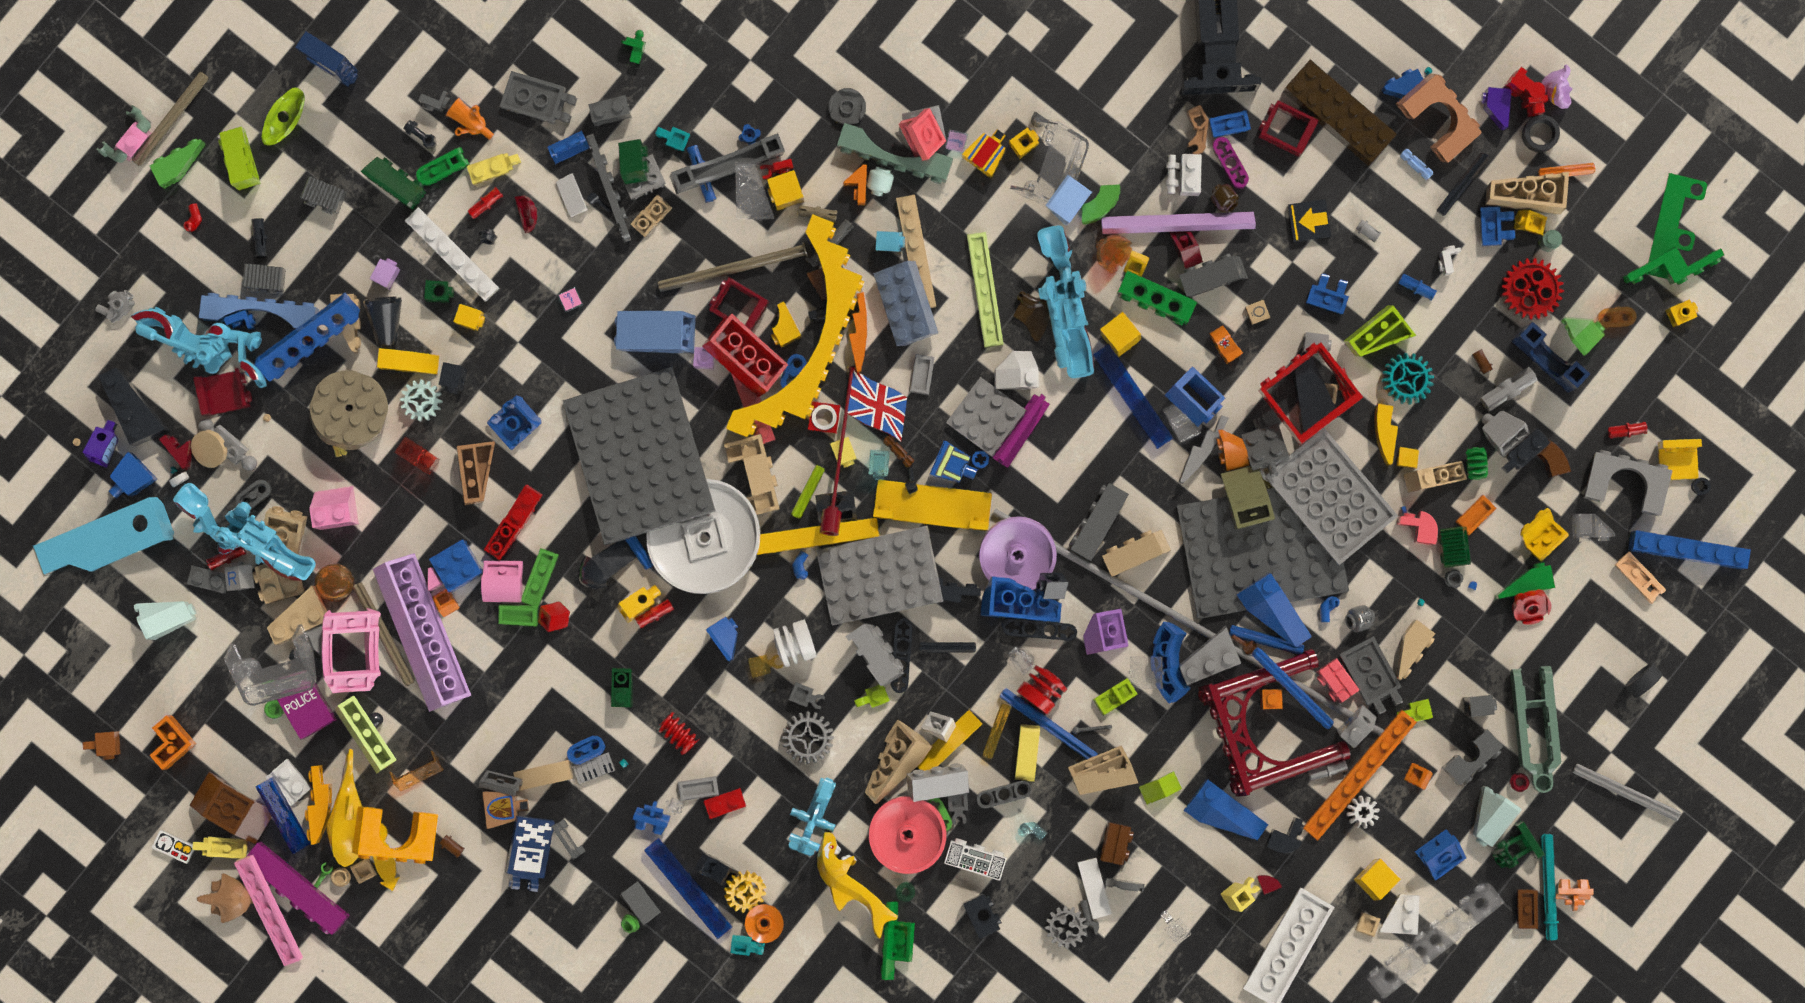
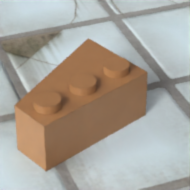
M495 441L456 447L464 505L484 502Z

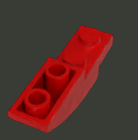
M525 485L484 550L498 560H501L533 514L536 505L543 495L529 485Z

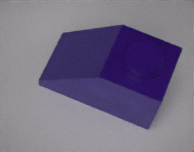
M1488 87L1485 92H1482L1481 104H1484V111L1500 130H1505L1509 123L1511 89Z

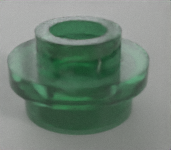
M903 882L898 885L896 895L901 901L908 902L914 898L915 888L911 883ZM904 888L909 889L908 895L902 894Z

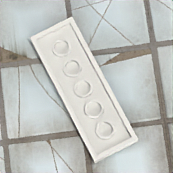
M1300 887L1243 989L1267 1003H1280L1332 913L1334 906Z

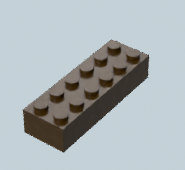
M1311 59L1283 90V93L1311 117L1319 120L1318 123L1368 166L1397 135Z

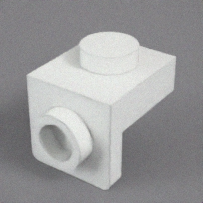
M1455 246L1444 247V251L1439 253L1438 268L1440 272H1443V276L1451 275L1454 272L1451 255L1461 252V248H1455Z

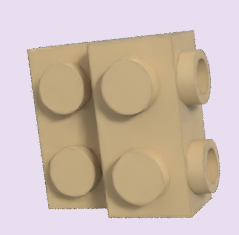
M279 506L269 508L265 513V525L277 532L276 535L279 536L283 544L299 555L307 517L302 516L303 513L300 511L285 512L284 508Z
M265 564L254 567L253 578L255 583L260 584L261 588L258 591L261 602L265 601V604L275 603L305 592L302 581L286 579L276 574Z

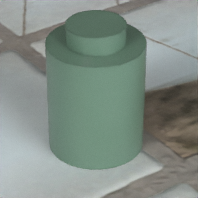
M1549 230L1539 238V247L1545 252H1551L1561 245L1562 236L1556 230Z

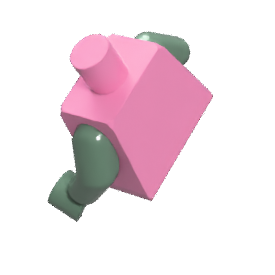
M131 105L132 111H126V114L135 119L136 122L130 126L114 149L105 142H102L104 146L101 149L97 148V151L104 157L108 156L119 163L124 162L126 159L130 161L152 134L149 131L151 128L150 122L142 115V111Z

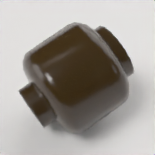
M1218 184L1212 189L1210 200L1220 212L1229 213L1238 205L1239 196L1229 184Z

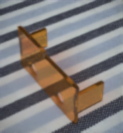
M433 751L431 753L434 761L414 771L412 770L398 778L392 772H389L392 783L400 792L443 771L437 755Z

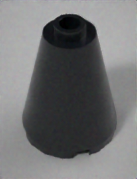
M393 296L375 298V301H370V299L363 300L377 345L381 346V349L393 348V344H397L402 298Z

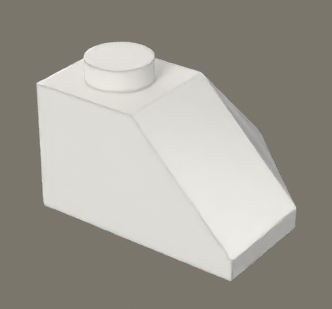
M1012 351L994 370L995 389L1031 390L1039 388L1038 366L1031 351Z

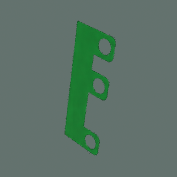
M1669 173L1649 261L1675 247L1686 251L1693 249L1695 234L1691 231L1679 229L1678 225L1685 197L1703 200L1707 190L1706 182ZM1693 184H1700L1702 186L1703 192L1701 195L1695 196L1691 193V186ZM1682 234L1690 236L1691 243L1688 246H1682L1679 243V237ZM1661 268L1651 274L1652 276L1667 279Z

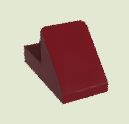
M164 435L159 440L183 470H189L192 458V441H187L179 448L180 443L174 436Z

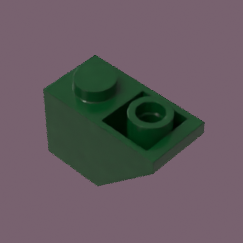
M612 668L611 707H632V669Z

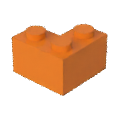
M166 715L152 727L164 743L150 756L162 770L169 769L196 745V742L172 715Z

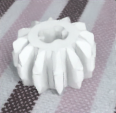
M1359 796V803L1353 798L1351 801L1354 806L1347 805V808L1352 809V812H1347L1346 816H1353L1349 822L1354 823L1356 821L1355 827L1357 828L1362 823V827L1366 829L1367 822L1373 826L1374 822L1371 819L1378 820L1379 818L1374 815L1375 812H1379V809H1373L1377 803L1373 801L1369 804L1370 797H1366L1364 801L1363 796ZM1361 807H1364L1363 809L1367 810V813L1364 814V817L1358 814V811L1362 810Z

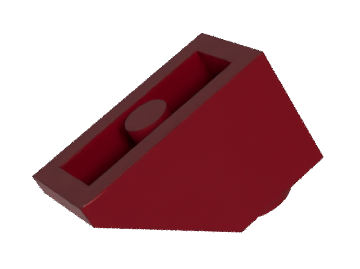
M1191 231L1169 232L1178 257L1185 269L1203 263L1199 245Z

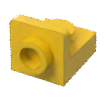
M1519 210L1515 217L1514 229L1543 235L1547 216L1531 210Z

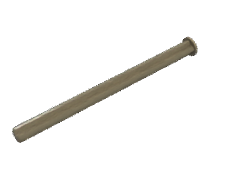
M802 242L803 245L662 280L658 282V288L660 292L801 256L808 257L804 242Z

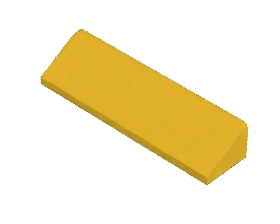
M968 710L955 723L956 728L947 743L938 739L931 745L932 748L917 767L925 771L939 766L982 725L980 720Z

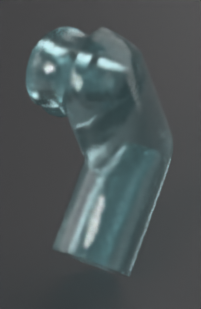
M1035 822L1023 823L1018 828V834L1022 837L1034 833L1042 840L1047 835V832Z

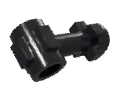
M409 120L405 124L403 129L406 130V133L408 135L413 133L421 139L425 148L432 149L437 146L436 137L432 134H425L417 128L419 125L417 122Z

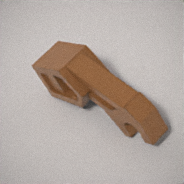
M1198 105L1186 113L1193 130H1196V136L1188 143V147L1195 145L1198 149L1192 154H1202L1206 148L1209 119L1201 105ZM1202 117L1203 124L1197 126L1195 119Z

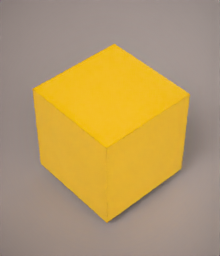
M794 170L767 179L770 187L767 190L771 202L775 203L777 210L804 202Z
M1124 312L1100 329L1102 338L1118 357L1141 340V333Z
M1379 858L1374 859L1354 880L1375 901L1381 900L1401 879Z

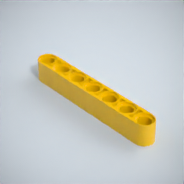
M877 518L840 523L838 536H827L819 533L820 526L760 534V545L757 555L880 536Z

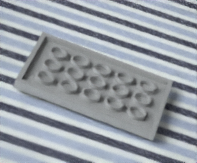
M1322 428L1289 456L1290 460L1283 461L1276 466L1278 476L1275 477L1274 471V477L1270 476V472L1264 476L1337 565L1343 563L1398 517L1325 428Z
M928 526L816 550L832 625L943 602Z

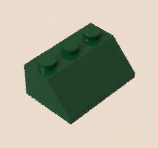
M376 157L361 170L365 177L411 210L416 208L426 194V191L422 189L424 187L422 183L416 179L414 181L408 179L409 174L401 168L398 171L392 167L393 163L385 157L383 159Z

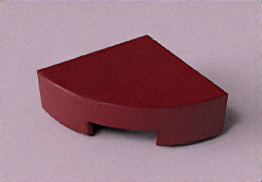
M1256 876L1264 895L1282 888L1279 881L1271 876Z

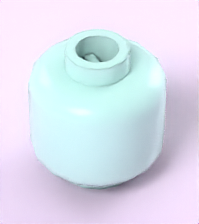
M876 167L869 173L867 187L872 190L871 194L882 196L883 193L891 191L894 177L890 170Z

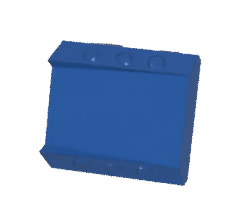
M516 395L507 401L487 421V424L508 448L513 450L541 425L542 421L523 398Z

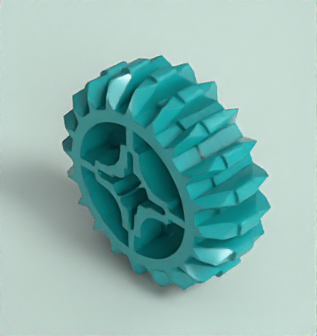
M1404 353L1403 359L1400 354L1396 356L1397 361L1393 358L1390 359L1392 366L1390 364L1385 365V368L1389 371L1382 372V375L1387 376V378L1382 379V382L1388 383L1383 389L1387 390L1389 388L1391 390L1387 394L1388 396L1395 394L1393 401H1397L1400 397V404H1404L1405 399H1407L1408 405L1412 404V398L1415 403L1419 402V397L1425 399L1426 396L1423 392L1429 394L1431 390L1427 386L1432 387L1434 384L1428 381V379L1434 378V375H1428L1432 368H1425L1428 365V361L1422 364L1423 357L1420 356L1415 360L1416 354L1414 353L1410 356V359L1408 353ZM1405 364L1414 365L1419 371L1411 372ZM1399 366L1401 369L1399 370L1400 378L1393 381L1394 371ZM1405 374L1407 375V377H1412L1416 375L1412 378V380H1410L1411 383H1409L1408 381L1400 382L1406 377ZM1422 376L1421 388L1416 392L1415 380ZM1405 386L1411 394L1402 393L1396 387Z

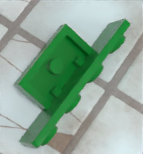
M887 902L886 907L898 916L899 902ZM897 920L885 923L883 928L882 980L894 979L895 961L912 962L915 923Z

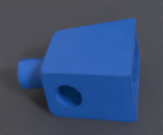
M127 452L110 475V478L116 484L109 492L116 499L123 492L133 497L154 483L158 478L134 453Z

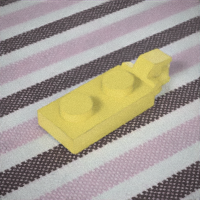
M508 153L468 165L467 169L473 185L510 173L509 171L513 170L512 166L521 163L518 154L508 156Z
M208 837L204 838L203 842H193L192 850H202V855L207 857L242 859L247 856L248 841L245 839Z

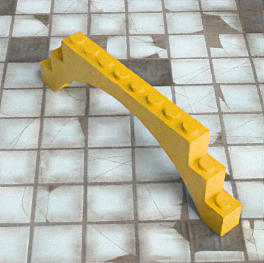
M812 214L805 231L819 256L827 290L826 320L815 351L797 377L781 391L758 404L734 410L726 429L749 437L750 434H754L757 424H754L755 420L777 428L778 425L782 426L786 416L783 415L784 411L806 419V416H811L814 406L811 405L814 398L818 399L821 391L819 384L821 380L825 381L828 370H826L828 362L832 364L836 354L833 352L835 345L839 346L843 335L840 332L842 327H847L850 317L847 316L850 309H854L857 299L854 297L857 291L861 292L865 282L862 281V275L842 268L843 265H847L850 255L847 254L848 249L828 241L829 238H833L836 228H833V222Z

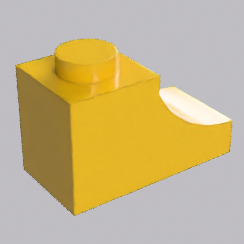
M784 301L777 305L779 321L776 327L772 328L774 334L771 335L775 344H780L781 348L802 338Z

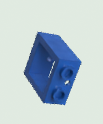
M1193 366L1165 394L1197 427L1202 422L1207 424L1214 417L1212 412L1216 414L1223 407L1221 403L1225 399ZM1186 384L1191 386L1211 406L1207 411L1183 389Z

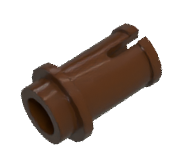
M1482 349L1472 354L1480 368L1479 372H1482L1484 375L1493 370V364L1489 363Z
M447 834L439 843L442 845L441 848H446L456 858L465 849L454 841L452 836L449 837Z

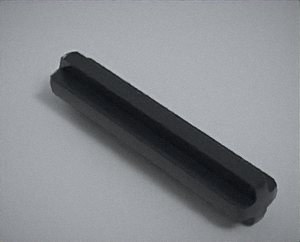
M921 642L919 650L920 652L974 653L976 652V643Z

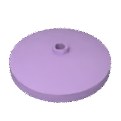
M1010 517L993 525L983 537L979 550L980 565L988 580H990L991 576L1011 578L1017 583L1033 590L1036 589V582L1039 580L1040 573H1052L1056 564L1055 543L1049 531L1039 522L1026 517Z

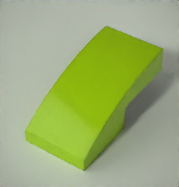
M1126 678L1094 698L1093 701L1104 716L1136 696L1137 692L1129 679Z

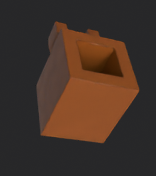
M119 731L95 733V741L83 742V750L96 749V756H103V760L115 759V755L121 754Z

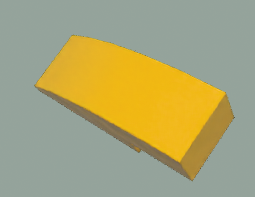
M379 348L377 368L438 375L440 356Z
M1377 404L1375 405L1374 416L1377 444L1385 465H1391L1393 463L1398 426L1391 425L1393 406Z

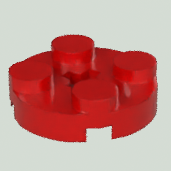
M1541 589L1517 594L1512 605L1515 619L1522 621L1526 625L1541 622L1544 620L1543 616L1546 613L1549 615L1552 609L1549 597Z

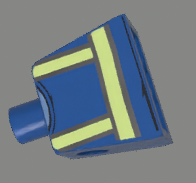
M944 440L931 469L930 476L960 483L962 476L973 480L978 469L967 465L970 456Z

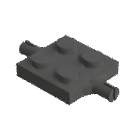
M1257 418V421L1254 419L1253 423L1256 430L1242 435L1252 470L1268 468L1270 476L1274 477V471L1276 477L1278 476L1276 465L1290 460L1279 424L1263 427L1260 418Z

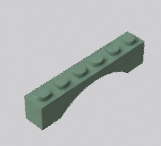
M846 123L843 125L837 144L842 153L851 155L852 152L858 154L859 158L867 161L871 158L877 160L876 163L879 165L887 166L889 164L895 166L894 169L900 172L908 170L913 172L912 175L923 178L926 176L931 178L930 181L937 184L946 183L953 163V158L936 152L928 160L922 161L921 157L913 158L893 155L875 145L862 128Z

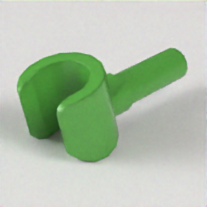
M327 862L323 863L321 866L322 872L320 874V877L314 884V887L316 888L320 886L321 882L326 877V875H329L333 872V866L331 867L330 871H324V867L327 865Z

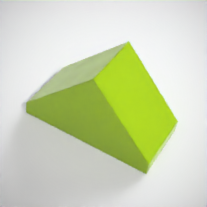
M1174 771L1139 787L1147 805L1166 798L1182 789Z

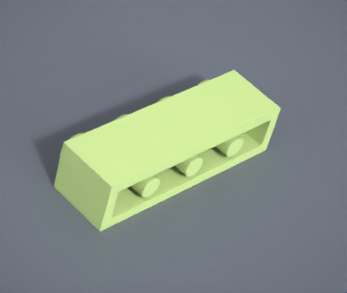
M352 696L334 709L376 773H379L396 761V758L355 696Z

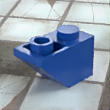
M1418 68L1414 71L1408 69L1401 74V78L1396 80L1394 77L1386 81V86L1382 88V92L1402 99L1423 80V77Z

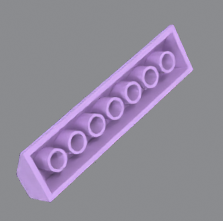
M415 553L375 567L373 572L429 712L471 696L431 593L428 591L427 583Z

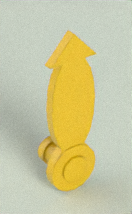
M381 823V839L383 843L390 848V846L385 842L388 835V830L386 826ZM373 856L377 872L384 880L380 883L393 891L400 878H395V858L389 857L388 861L377 860V856Z

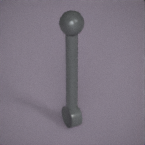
M1112 725L1086 728L1074 727L1072 733L1078 734L1085 731L1112 729Z

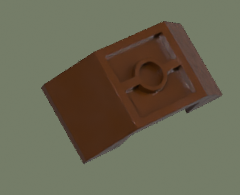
M211 772L207 774L190 803V806L201 816L233 835L254 844L258 842L276 811L261 801H255L226 784L225 780Z

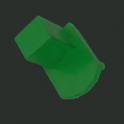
M641 29L635 32V38L626 37L625 41L621 40V43L633 46L630 62L638 64L641 63L646 42L642 41L644 32Z

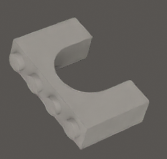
M1605 450L1594 453L1583 498L1601 503L1604 502L1612 475L1620 470H1631L1636 472L1645 484V494L1640 512L1655 516L1662 515L1673 470H1669L1668 466L1663 464H1657V466L1649 465V461L1638 459L1637 462L1632 461L1626 455L1611 456V452Z

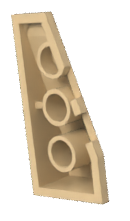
M899 720L896 721L885 739L887 744L884 752L880 753L878 759H881L878 768L873 771L865 791L875 804L879 803L907 776V773H911L932 748L923 736Z

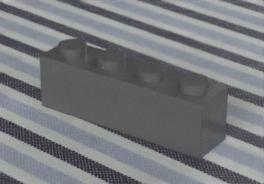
M1108 483L1107 486H1102L1098 493L1101 496L1097 503L1093 502L1088 510L1091 513L1088 520L1084 518L1079 526L1081 529L1078 536L1074 535L1069 543L1072 546L1070 549L1072 552L1088 561L1092 560L1129 495L1111 483Z

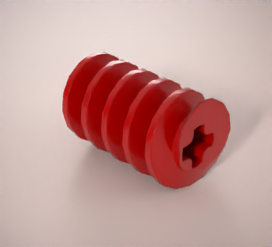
M672 712L659 725L661 727L658 732L666 731L664 737H672L670 743L677 742L676 749L683 747L681 751L683 755L700 739L694 740L696 737L695 733L689 735L690 728L683 730L685 723L678 725L680 718L672 719L674 712Z

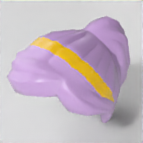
M1567 64L1564 65L1563 69L1548 74L1541 82L1545 86V93H1547L1550 102L1560 109L1569 108L1571 105L1570 92L1573 89L1569 86L1567 80L1571 71Z

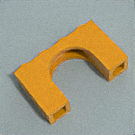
M358 806L352 853L357 854L358 858L370 859V856H377V860L388 861L389 857L396 858L395 861L407 862V859H414V863L425 864L426 860L432 861L438 814L414 811L411 834L408 840L400 847L389 848L383 843L380 836L382 809Z

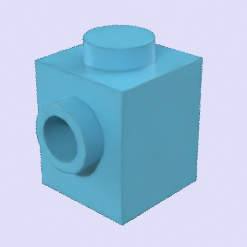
M877 231L876 250L902 251V248L905 247V236H902L903 232Z

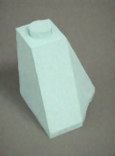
M185 601L139 603L134 605L135 611H139L140 614L136 617L145 638L148 640H156L196 620L194 606Z
M1482 786L1480 791L1473 835L1477 837L1476 842L1486 847L1488 845L1493 847L1522 809L1504 796L1493 793V790L1487 786Z

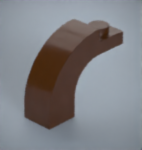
M1552 441L1537 454L1544 462L1549 478L1571 472L1565 454Z

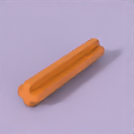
M1594 163L1540 168L1538 175L1561 174L1562 172H1569V176L1594 174L1596 168Z

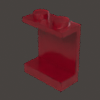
M235 368V371L205 378L202 376L194 377L202 416L207 417L250 407L249 402L252 401L250 391L246 389L245 383H248V378L242 369Z

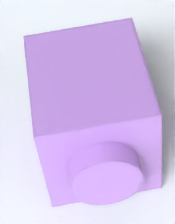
M388 258L386 261L380 259L370 279L390 290L400 269L396 267V262Z
M695 347L694 368L714 370L715 358L703 347Z

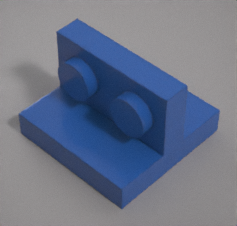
M1444 830L1415 851L1435 881L1466 859L1458 839L1447 830Z

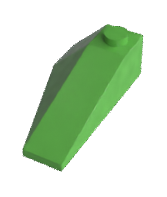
M1564 317L1561 320L1566 325L1565 329L1568 331L1571 341L1584 356L1605 335L1603 332L1605 328L1599 321L1595 322L1593 319Z

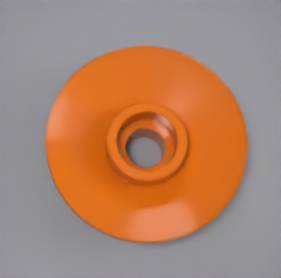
M757 905L746 916V932L756 942H772L779 937L783 930V917L779 910L771 905ZM761 920H767L768 925L762 926L760 923Z

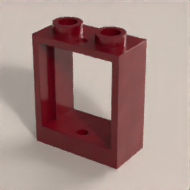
M1277 100L1275 105L1271 103L1266 113L1269 117L1267 121H1262L1258 129L1261 132L1259 138L1300 157L1319 120ZM1277 110L1307 124L1296 147L1266 133Z
M729 277L727 281L723 280L718 290H720L718 296H714L708 305L710 306L709 311L721 319L726 318L727 315L717 309L730 288L734 287L758 302L745 323V326L752 331L767 308L769 301Z

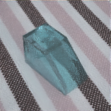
M870 450L869 475L872 476V479L884 480V477H888L890 451Z

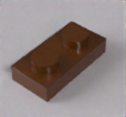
M1517 889L1518 929H1538V890Z

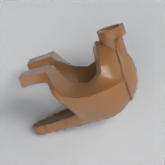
M225 873L221 874L219 881H212L211 890L216 893L200 895L196 899L200 903L211 905V914L221 916V923H226L241 916L253 903L245 885Z

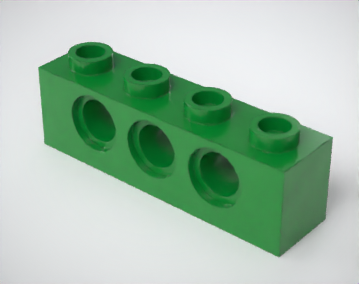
M1129 271L1126 272L1117 292L1120 295V299L1126 302L1132 300L1138 303V307L1144 310L1150 308L1155 311L1154 314L1162 318L1168 316L1172 318V322L1181 326L1183 324L1187 325L1197 304L1195 300ZM1134 288H1142L1144 294L1136 296L1133 291ZM1151 296H1160L1161 303L1154 304L1151 301ZM1170 303H1176L1179 310L1177 312L1170 311Z

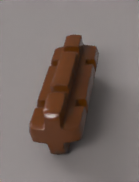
M888 435L883 440V443L890 447V450L899 460L903 461L902 463L906 467H910L914 463V459L907 455V452L898 442H895L891 435Z

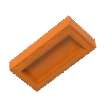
M1482 495L1455 522L1460 527H1467V534L1470 535L1497 508Z

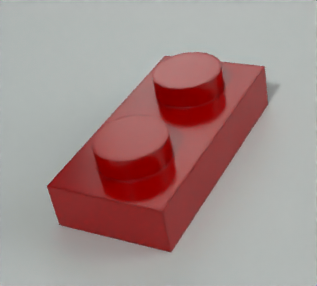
M741 788L704 800L710 819L747 806Z

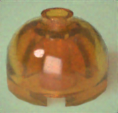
M1116 234L1101 239L1096 246L1098 264L1111 274L1117 272L1118 270L1115 268L1119 264L1122 267L1129 258L1132 251L1129 245L1132 242Z
M337 563L322 567L315 577V588L318 594L323 599L331 602L346 599L354 586V577L351 571Z

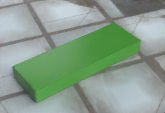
M540 548L522 595V603L538 606L539 609L558 559V554Z

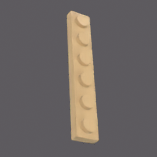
M915 195L896 198L903 236H905L908 261H916L930 308H935L936 302Z

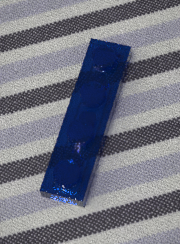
M274 776L255 786L292 854L311 844Z

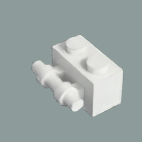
M1182 154L1180 163L1176 162V155H1168V162L1166 163V169H1168V179H1166L1168 194H1175V187H1180V196L1200 195L1201 154ZM1176 170H1180V180L1175 179Z

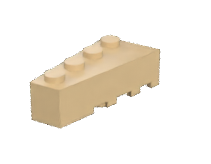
M1569 172L1545 174L1544 176L1535 177L1526 176V178L1492 180L1487 186L1485 205L1561 215L1566 209Z

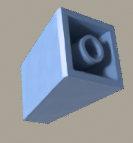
M617 311L615 318L617 335L614 338L616 349L628 352L694 354L696 316L684 311Z

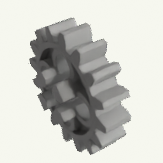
M1064 906V911L1056 908L1057 914L1051 912L1050 914L1053 918L1046 920L1050 923V926L1045 927V929L1050 930L1047 937L1053 936L1052 943L1058 941V947L1065 944L1067 949L1070 943L1076 947V941H1083L1081 935H1087L1083 931V929L1088 928V925H1083L1086 917L1080 918L1082 912L1075 913L1074 907L1070 911H1068L1067 906ZM1071 914L1073 920L1069 923V927H1077L1079 933L1074 934L1073 931L1068 930L1066 931L1067 938L1062 940L1060 934L1064 932V928L1055 927L1054 922L1059 920L1061 924H1066L1067 915Z

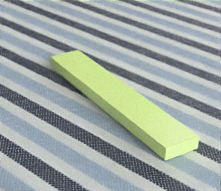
M986 232L967 235L984 348L1001 346L1004 344Z

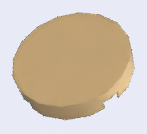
M212 430L197 433L191 442V449L195 459L201 465L208 468H214L225 461L227 447L223 444V438Z

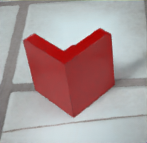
M559 601L540 606L538 623L548 632L566 628L570 611Z

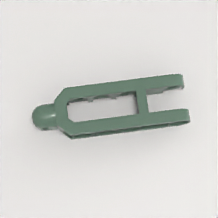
M1551 666L1539 668L1542 699L1526 701L1525 686L1522 683V669H1511L1510 678L1519 765L1531 774L1533 788L1538 792L1546 793L1553 787V771L1562 762ZM1542 707L1548 759L1545 763L1533 764L1530 762L1529 748L1531 744L1528 743L1527 728H1529V724L1526 723L1525 709Z

